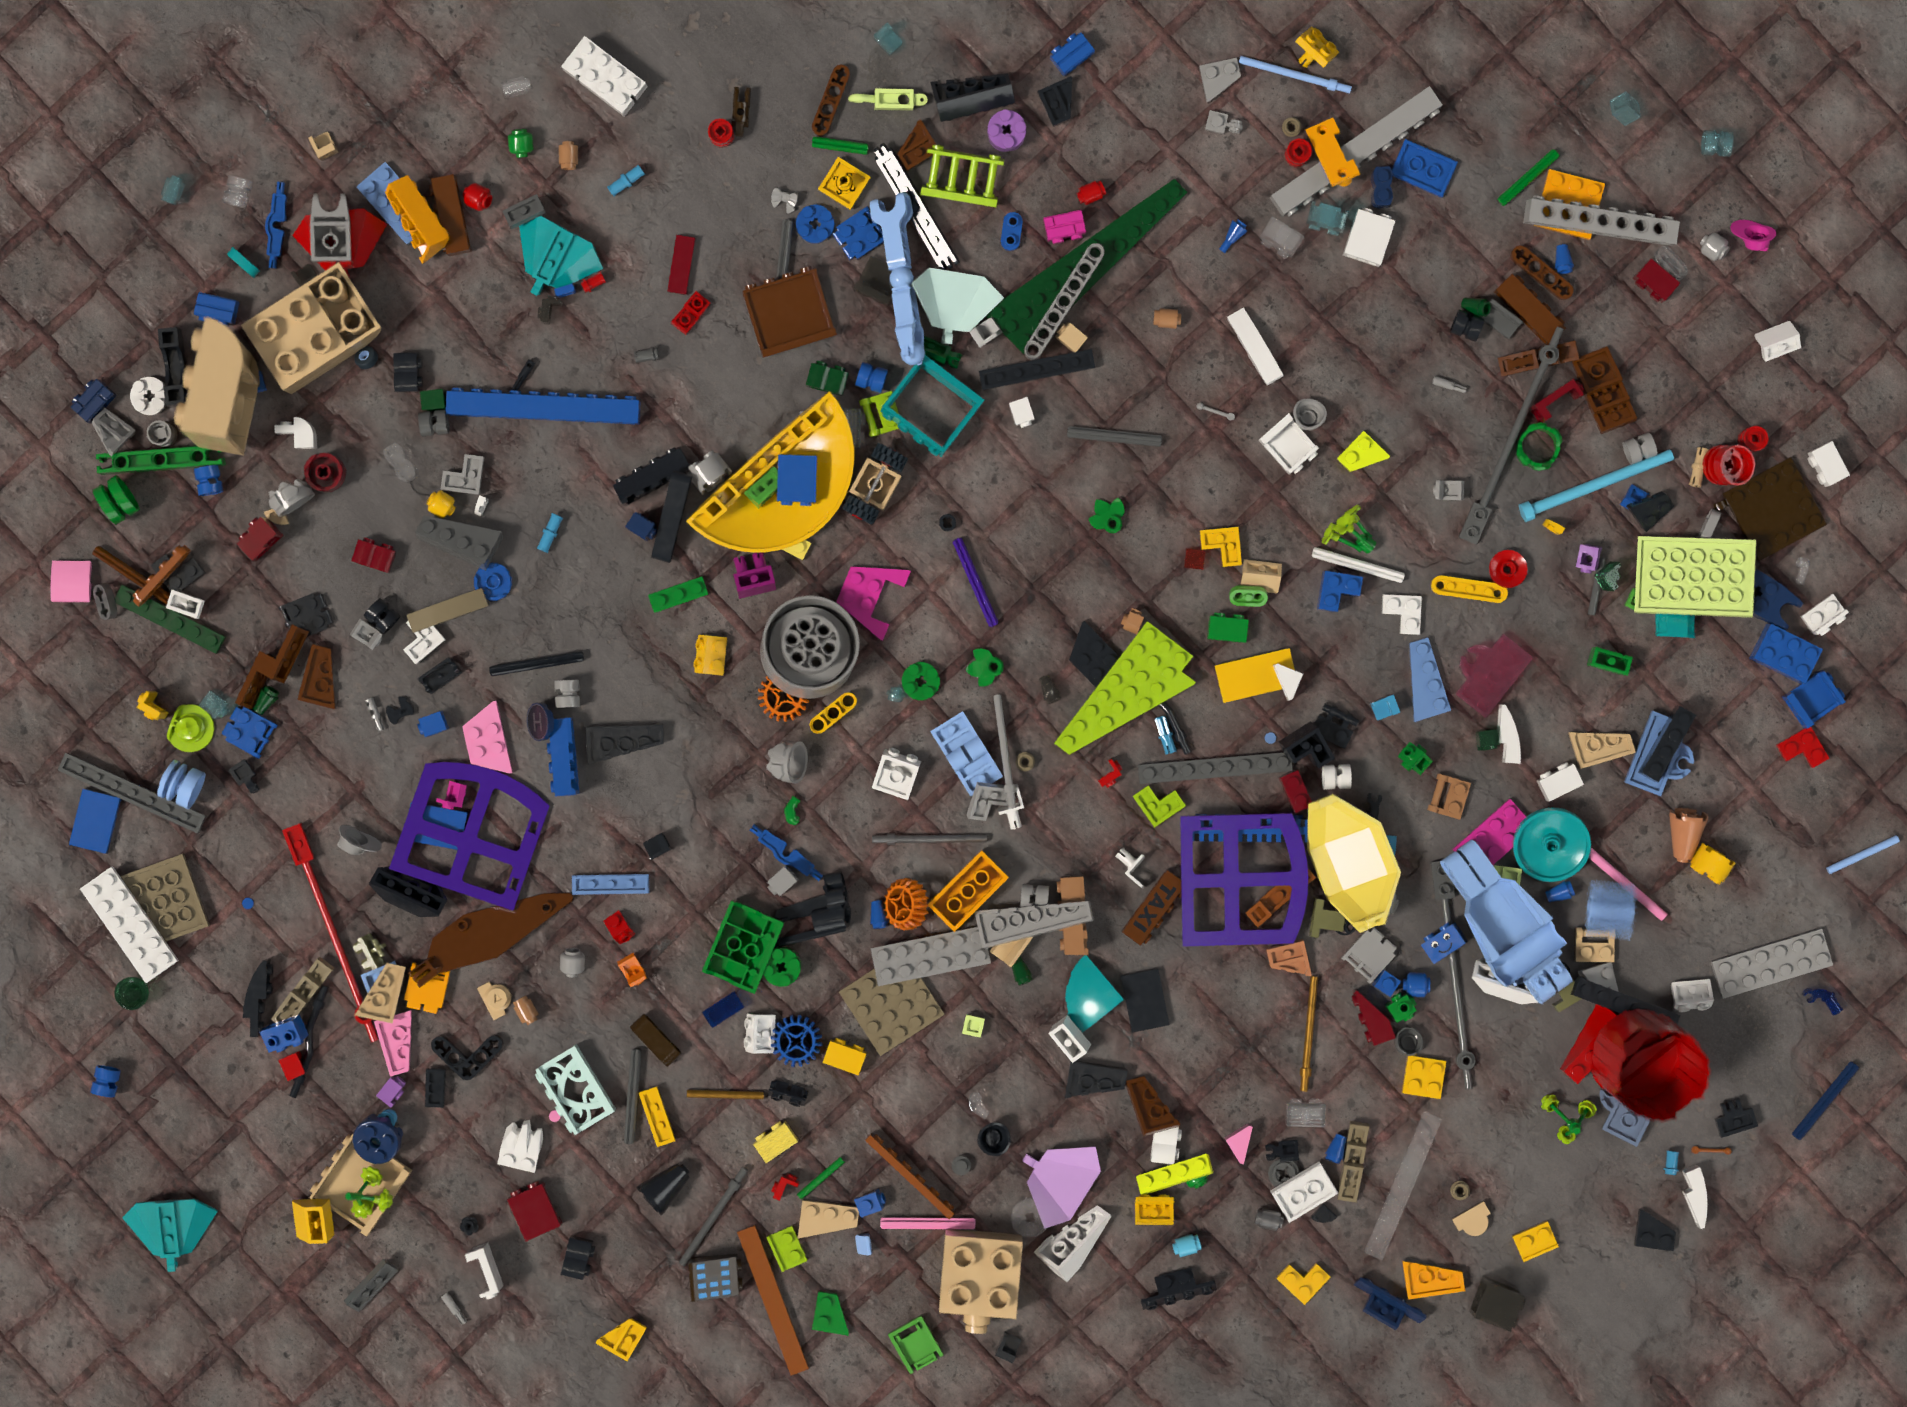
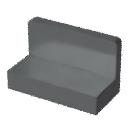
M537 194L502 211L511 230L546 213Z
M1491 299L1489 301L1491 303L1489 315L1481 318H1484L1486 324L1506 339H1510L1523 321Z

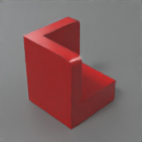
M300 1051L278 1060L287 1081L305 1074L300 1061L303 1058Z

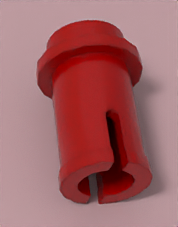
M601 272L580 282L585 293L591 292L592 289L606 283Z

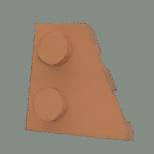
M1303 939L1294 941L1291 944H1280L1266 948L1271 968L1312 976Z

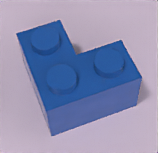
M1323 571L1317 609L1338 612L1341 594L1360 596L1363 577Z

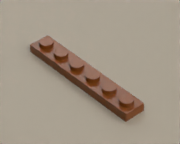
M870 1133L865 1138V1141L942 1214L948 1219L954 1215L952 1210L954 1206L948 1200L943 1201L939 1198L940 1193L934 1187L929 1188L925 1184L926 1180L919 1173L915 1175L911 1171L912 1167L905 1160L901 1162L897 1158L898 1154L891 1147L887 1149L883 1145L884 1140L879 1135Z

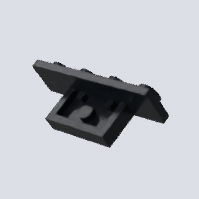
M1191 1268L1157 1276L1154 1279L1159 1295L1142 1299L1141 1304L1143 1310H1154L1160 1305H1172L1182 1299L1191 1300L1197 1295H1210L1217 1290L1216 1283L1213 1280L1196 1285Z

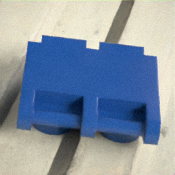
M868 206L836 227L838 231L833 233L840 246L847 243L842 249L849 260L854 257L857 260L884 242L882 230L879 224L872 220ZM865 213L867 214V216H868L869 219L871 220L872 224L869 222V220H868L867 217L865 216ZM874 228L877 229L882 238L879 237L878 233L875 231Z
M236 707L230 717L235 723L227 722L221 734L227 737L225 739L227 742L260 759L263 747L266 743L268 744L270 741L268 738L273 729L277 728L278 725L246 707H243V709ZM270 725L271 727L268 730L266 736L264 737L263 735L265 734L268 726ZM260 741H262V743H261L260 747L258 748L257 752H255V750H256L258 744L260 743Z

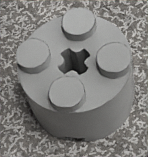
M713 450L704 456L705 459L700 463L697 461L688 468L690 470L688 473L692 475V483L702 495L705 490L710 492L725 481L723 476L726 473L728 476L732 473V470L722 457Z

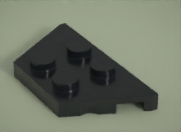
M1083 621L1069 661L1096 688L1118 660L1119 656Z

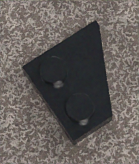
M1661 491L1652 497L1641 499L1640 503L1635 505L1630 503L1626 507L1640 527L1647 532L1674 505L1667 494Z
M1639 1209L1634 1246L1674 1251L1676 1232L1644 1210Z

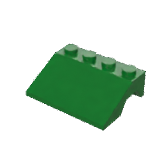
M731 900L702 972L723 979L736 987L755 994L784 922L736 900Z

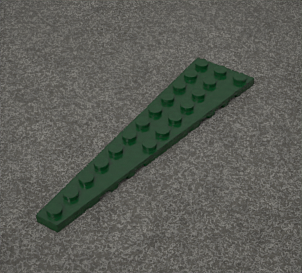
M1173 179L1008 295L986 317L988 319L993 317L1003 334L1024 355L1027 342L1091 244H1100L1104 249V255L1072 307L1188 192ZM1096 248L1090 251V255L1094 258L1101 255L1100 251ZM1081 265L1079 270L1083 274H1088L1090 267L1088 265ZM1072 281L1069 283V287L1072 290H1078L1080 284L1077 281ZM1066 297L1059 299V304L1063 307L1068 306L1070 303ZM1052 313L1048 316L1050 322L1056 323L1059 320V316ZM1040 330L1038 336L1041 338L1047 330Z

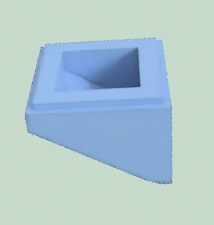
M870 1234L856 1235L857 1253L871 1255Z

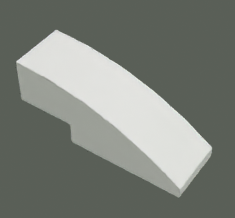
M1499 705L1496 743H1504L1502 762L1521 764L1520 742L1516 725L1507 706Z
M1694 1165L1682 1170L1689 1186L1688 1189L1682 1192L1697 1227L1703 1229L1705 1228L1707 1218V1191L1701 1168Z

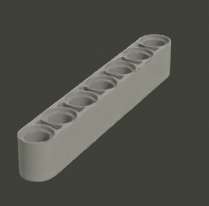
M1093 243L1087 248L1027 342L1024 354L1028 359L1036 360L1041 356L1101 262L1104 249L1100 244ZM1091 249H1098L1101 255L1097 258L1090 255ZM1081 265H1088L1090 272L1083 274L1079 268ZM1077 281L1080 284V288L1072 290L1069 287V283ZM1066 297L1070 303L1068 306L1063 307L1059 304V299ZM1055 313L1059 316V321L1052 323L1049 321L1048 316ZM1042 329L1047 330L1049 337L1041 339L1038 336V332ZM1036 346L1039 352L1037 355H1030L1028 348Z

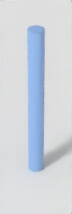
M1895 835L1830 865L1826 869L1829 874H1832L1899 843V838Z

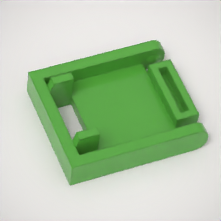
M922 1315L888 1333L890 1340L910 1374L914 1373L911 1367L913 1363L918 1371L936 1361L935 1351H937L940 1357L944 1356ZM915 1324L917 1330L901 1338L899 1333Z

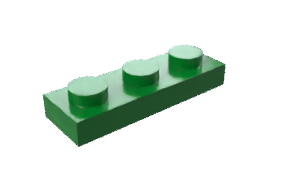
M702 576L649 594L648 597L654 613L704 597L709 595Z

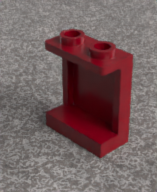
M1572 379L1532 405L1529 409L1538 423L1545 422L1552 417L1546 406L1567 392L1576 400L1584 395L1582 392L1584 389L1578 381L1575 382Z
M535 1181L527 1185L528 1189L523 1191L517 1189L511 1192V1196L507 1199L525 1242L563 1224L551 1203L544 1187V1182L539 1183Z

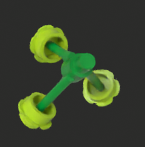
M1554 1094L1546 1095L1541 1100V1108L1547 1112L1555 1111L1567 1123V1126H1561L1557 1133L1558 1139L1564 1144L1573 1142L1576 1135L1581 1132L1580 1125L1583 1119L1591 1118L1597 1111L1595 1104L1589 1100H1584L1578 1105L1579 1119H1569L1557 1108L1559 1101Z

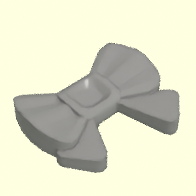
M776 187L771 195L773 207L784 201L786 202L787 214L793 212L798 201V193L782 192Z

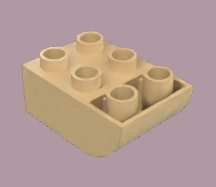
M339 262L241 325L282 390L290 394L295 393L354 355L381 332L380 325Z
M205 317L203 328H195L192 336V350L198 352L195 365H187L184 372L183 385L184 388H189L186 403L179 402L177 405L175 424L181 426L180 430L200 448L244 456L258 393L257 390L260 384L258 365L253 355L230 329L214 319Z

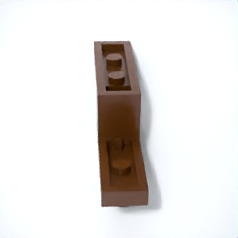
M291 625L277 657L259 651L235 703L252 710L267 677L285 683L309 631Z

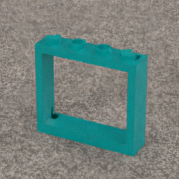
M925 355L922 364L912 367L880 411L885 419L898 424L897 427L901 431L910 433L917 443L926 445L930 453L942 457L982 406L984 399ZM921 368L972 406L971 410L942 447L890 408Z

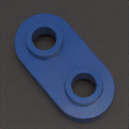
M1016 212L1008 213L1003 220L1001 246L1007 251L1016 250L1020 244L1023 221L1022 217ZM1014 218L1016 219L1017 223L1015 225H1011L1009 223V220ZM1009 237L1013 238L1014 243L1008 244L1007 239Z

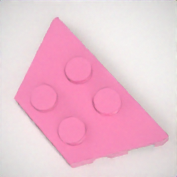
M493 701L462 726L470 763L493 770L513 773L497 701Z

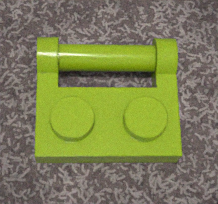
M892 391L859 400L870 431L868 433L870 438L899 429L897 427L898 424L885 419L880 411L884 403L891 396ZM894 402L890 408L898 413L896 403ZM872 403H876L883 428L877 429L870 407Z

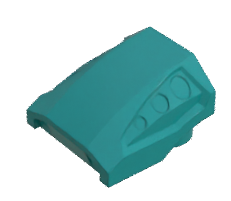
M1655 614V636L1695 638V615Z

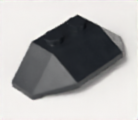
M390 866L377 868L369 885L385 902L418 917H439L447 903V898L441 886L389 869Z

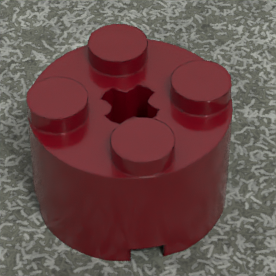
M329 453L312 455L304 466L306 482L310 487L321 492H333L339 489L346 478L347 470L343 462L338 457ZM323 469L327 470V476H323Z

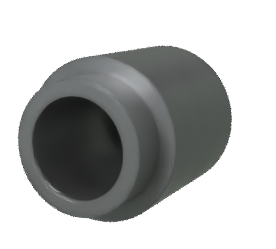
M1264 1208L1262 1210L1257 1209L1254 1224L1259 1225L1260 1228L1277 1231L1278 1228H1282L1284 1217H1281V1212Z

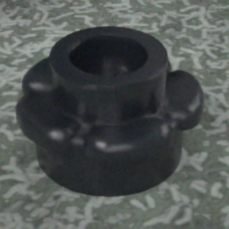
M464 1217L460 1224V1230L465 1235H472L479 1228L478 1221L474 1217Z

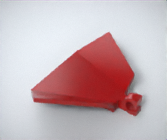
M364 208L348 210L351 227L352 262L339 263L349 279L348 269L363 267L388 225ZM310 214L303 218L292 236L311 255ZM329 237V240H326V244L333 247V244H336V240ZM338 262L317 263L326 271Z

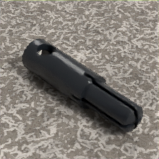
M528 359L519 373L512 390H519L536 363Z

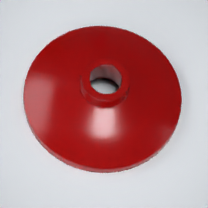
M1503 550L1495 554L1491 559L1489 573L1497 585L1504 588H1513L1521 584L1526 578L1527 563L1518 552ZM1504 567H1509L1510 572L1505 573Z

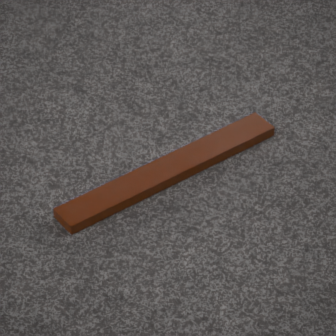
M756 1225L737 1231L790 1375L808 1370L807 1361Z

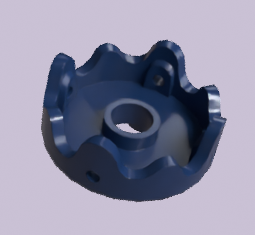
M371 1114L354 1130L353 1146L357 1154L365 1161L373 1164H384L392 1160L399 1152L403 1131L400 1127H394L390 1118L377 1117L376 1114ZM372 1138H378L381 1144H374Z

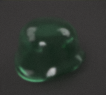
M128 977L117 984L114 995L117 1003L122 1008L136 1010L147 1002L149 989L142 979Z

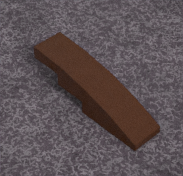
M1577 341L1558 344L1556 347L1559 352L1558 360L1553 364H1549L1548 367L1580 360ZM1541 348L1498 358L1501 376L1504 377L1538 369L1541 364L1539 359ZM1547 351L1546 357L1551 358L1553 355L1552 352Z

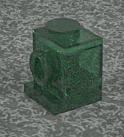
M1497 729L1475 732L1477 751L1496 749L1497 745H1500Z

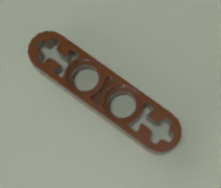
M837 65L832 71L812 123V130L816 136L823 137L829 132L850 78L849 69L845 65ZM841 69H844L846 77L842 76L840 83H844L843 86L832 82L833 80L837 82L838 74L836 72H840ZM831 87L839 88L840 94L837 97L830 96L829 90ZM824 105H831L833 112L825 115L822 112ZM819 115L825 119H830L829 122L824 121L823 126L826 129L821 130V132H817L818 129L815 127L821 124L822 118H818Z
M1516 246L1511 251L1512 261L1560 300H1567L1572 296V285L1524 246ZM1522 250L1524 252L1522 254L1523 257L1527 259L1530 256L1532 259L1524 265L1523 262L1525 260L1523 258L1517 259L1515 251L1519 252ZM1534 261L1539 264L1540 269L1538 272L1530 270L1529 265L1531 262ZM1546 274L1554 276L1553 284H1547L1544 281ZM1558 281H1560L1561 283L1559 284V286L1561 288H1568V295L1565 294L1562 296L1560 294L1561 289L1556 287L1554 290L1552 287H1554L1558 283Z

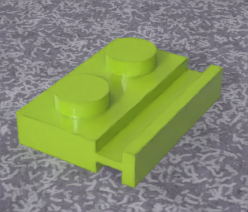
M792 1225L767 1236V1240L782 1272L808 1261Z

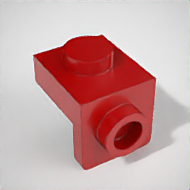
M1111 758L1108 762L1113 771L1098 779L1101 787L1106 786L1108 788L1116 783L1115 779L1121 776L1120 771L1122 767L1117 760L1113 762Z
M619 910L603 921L618 944L628 942L635 935V932L630 928Z
M789 1173L786 1175L782 1174L780 1181H775L771 1190L774 1193L773 1198L780 1201L787 1183L798 1187L800 1181L797 1180V1177Z

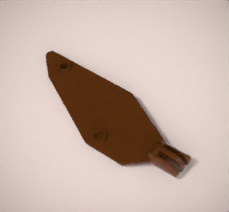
M570 893L540 894L518 900L514 911L495 906L464 914L432 938L427 959L408 974L413 977L414 982L421 988L440 973L498 958L571 903L573 896ZM549 906L550 909L545 911V907Z

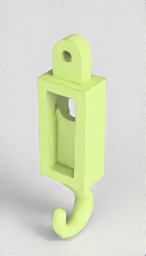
M875 88L874 95L852 94L848 97V100L853 103H874V110H913L914 106L926 105L928 100L924 94H914V89ZM900 95H907L909 97L908 104H900L898 97Z

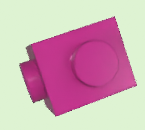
M449 781L446 798H437L436 802L442 803V807L453 810L454 806L462 808L467 785Z

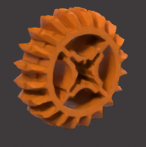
M766 676L769 683L761 682V685L765 686V690L758 689V692L764 693L763 696H758V700L764 699V703L759 704V706L764 707L766 705L767 707L763 711L764 714L770 710L772 713L769 715V718L772 719L776 714V721H780L781 716H783L784 722L788 721V715H790L792 720H795L793 715L795 712L798 716H801L802 714L798 710L799 708L806 710L802 703H809V700L799 698L798 702L791 695L787 694L792 702L785 699L784 702H780L781 696L775 690L778 692L782 690L772 686L773 682ZM768 691H771L777 697L774 707L769 703ZM786 702L795 706L794 709L788 712L778 711L783 703Z
M910 878L898 879L896 882L891 883V887L887 888L888 894L884 895L886 901L883 902L886 905L884 911L887 912L886 918L890 919V924H893L895 928L913 930L922 925V922L926 920L924 915L928 914L926 908L930 906L927 904L929 897L925 896L927 890H924L923 885L918 883V881Z

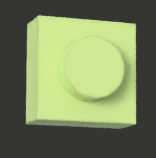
M966 1014L962 1034L981 1038L985 1018Z

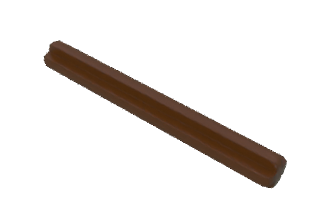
M97 546L93 550L92 554L119 573L142 588L146 586L148 578L102 547ZM159 587L153 596L167 604L170 593Z

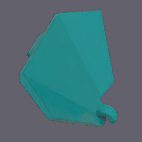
M536 217L519 226L525 271L537 279L530 293L538 296L544 284L559 288L573 284L604 269L593 243L545 217Z
M196 1199L136 1202L122 1218L153 1255L166 1258L167 1271L175 1272L176 1268H178L176 1257L193 1251L218 1210Z

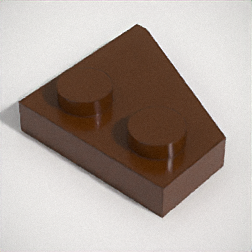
M921 119L918 120L906 142L897 153L906 171L911 170L933 156L932 153H927L928 147H932L936 143Z

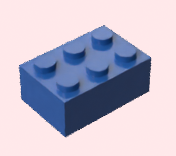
M1766 624L1749 659L1797 683L1806 684L1823 649L1773 624Z

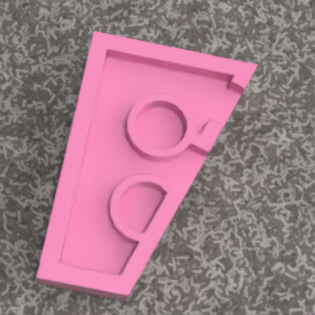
M412 1010L394 1015L393 1024L378 1020L374 1021L390 1077L410 1071Z

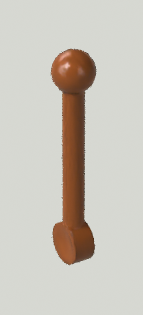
M1693 1146L1691 1148L1694 1154L1698 1152H1719L1729 1155L1732 1153L1730 1147L1713 1149Z

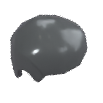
M1404 1027L1395 1035V1048L1402 1055L1414 1056L1421 1051L1424 1041L1422 1034L1415 1028Z

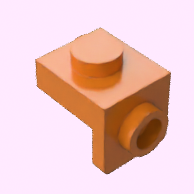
M634 952L617 961L630 987L639 985L647 979L645 969Z

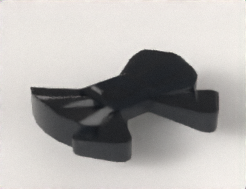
M398 697L401 708L395 710L390 706L386 707L388 719L394 725L397 724L400 718L406 715H414V709L405 697Z

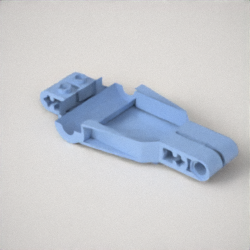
M1469 840L1458 848L1457 852L1454 851L1440 861L1443 870L1465 899L1464 916L1493 975L1503 986L1508 987L1512 983L1514 986H1518L1524 983L1533 997L1540 1004H1543L1554 996L1556 991H1561L1573 982L1571 975L1558 958L1563 954L1560 948L1565 946L1567 942L1556 932L1555 925L1551 921L1553 918L1515 880L1501 878L1474 840Z

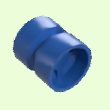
M862 362L855 386L861 388L870 386L871 391L881 394L888 370L881 367L874 369L873 365Z
M219 465L194 469L195 480L199 481L197 485L198 496H208L224 492L222 481L218 480L221 476Z
M97 1065L94 1073L96 1080L92 1082L90 1092L98 1096L115 1097L118 1087L115 1082L119 1081L121 1070L110 1066Z

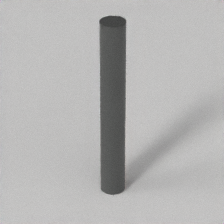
M1599 558L1598 568L1595 573L1588 615L1595 616L1606 563V559Z

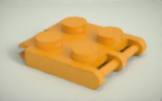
M412 963L411 970L418 966L417 963ZM450 971L440 973L445 975V977L437 975L421 988L417 986V983L412 979L413 977L409 975L404 1000L408 1001L406 1007L420 1010L421 1005L425 1004L423 1011L437 1014L438 1008H443Z

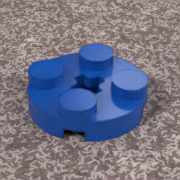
M810 205L804 207L798 214L796 228L799 235L806 242L819 244L832 235L834 219L831 212L824 206ZM814 219H818V223H821L820 227L817 226L816 229H812L813 227L810 225V222L814 221Z

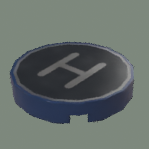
M542 702L532 704L527 714L528 731L531 737L537 741L549 739V734L554 729L553 713L551 710H548V705Z

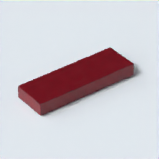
M676 235L667 292L687 295L696 238Z

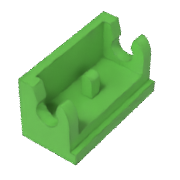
M771 467L768 472L744 492L758 509L777 492L778 470L775 467Z

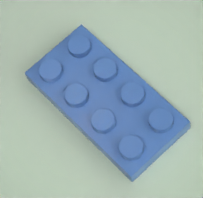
M384 162L363 180L357 188L400 238L409 245L413 241L411 234L403 229L401 215H396L385 194L388 184L400 178Z

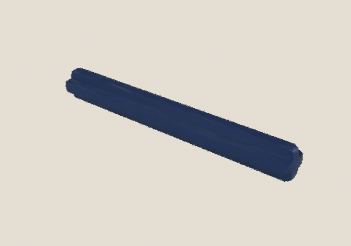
M1848 1063L1792 1132V1135L1797 1140H1802L1858 1071L1859 1067L1855 1063Z

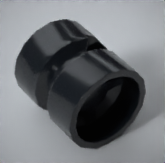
M1459 309L1452 323L1450 333L1458 336L1465 335L1466 339L1476 342L1482 330L1484 318L1476 315L1470 317L1468 312Z
M379 598L368 608L364 617L369 622L376 623V628L385 634L396 624L400 615L393 609L389 610L388 604ZM385 614L386 617L381 620L380 618Z

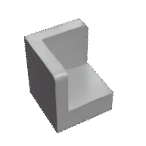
M990 317L969 331L979 347H982L1003 333L993 317Z

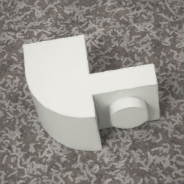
M294 417V425H292V422H280V425H275L276 434H294V448L317 449V434L314 427L308 421Z

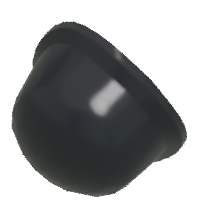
M997 1122L984 1126L977 1136L979 1148L990 1156L1004 1154L1011 1142L1007 1127Z

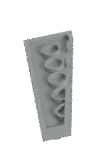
M1089 901L975 911L983 949L1094 921Z

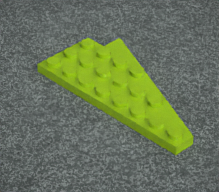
M1147 621L1054 744L1070 755L1193 686L1196 682L1182 672L1193 655Z

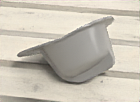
M349 825L339 827L341 836L337 845L351 855H360L365 851L377 852L381 850L382 845L375 837Z

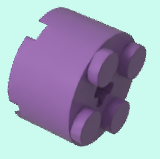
M1011 110L997 112L988 123V139L991 145L1001 152L1018 149L1024 142L1026 135V125L1023 118ZM1003 128H1010L1011 134H1003Z

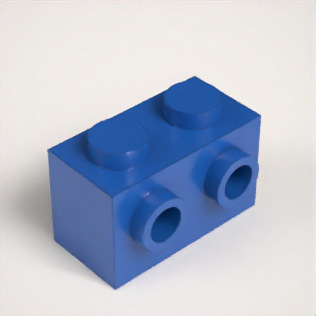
M300 1014L267 1025L260 1031L268 1052L276 1050L277 1053L287 1049V1046L293 1045V1047L301 1045L304 1043L303 1040L309 1035Z

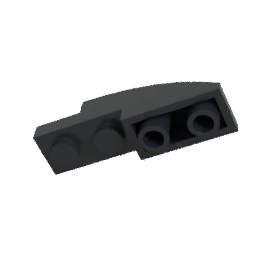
M270 959L263 960L258 966L246 992L243 1018H250V1037L261 1036L260 1031L265 1028V1023L262 1021L265 1003L262 1002V999L269 998L270 994L273 993V983H270V975H273V964H270Z

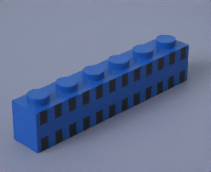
M1293 815L1303 842H1307L1308 819H1303V815ZM1260 819V825H1271L1272 819ZM1212 820L1200 821L1201 827H1212ZM1279 828L1241 829L1238 831V842H1285ZM1196 830L1192 833V841L1223 842V831Z

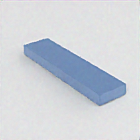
M649 874L572 875V895L649 893Z

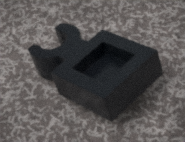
M1298 1140L1278 1141L1279 1146L1277 1147L1272 1144L1265 1145L1266 1151L1273 1152L1272 1154H1266L1268 1161H1272L1276 1157H1280V1162L1299 1160Z

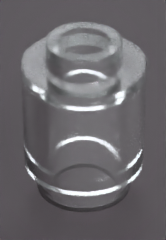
M520 75L506 79L505 82H502L505 97L514 98L529 94L528 89H531L529 78Z

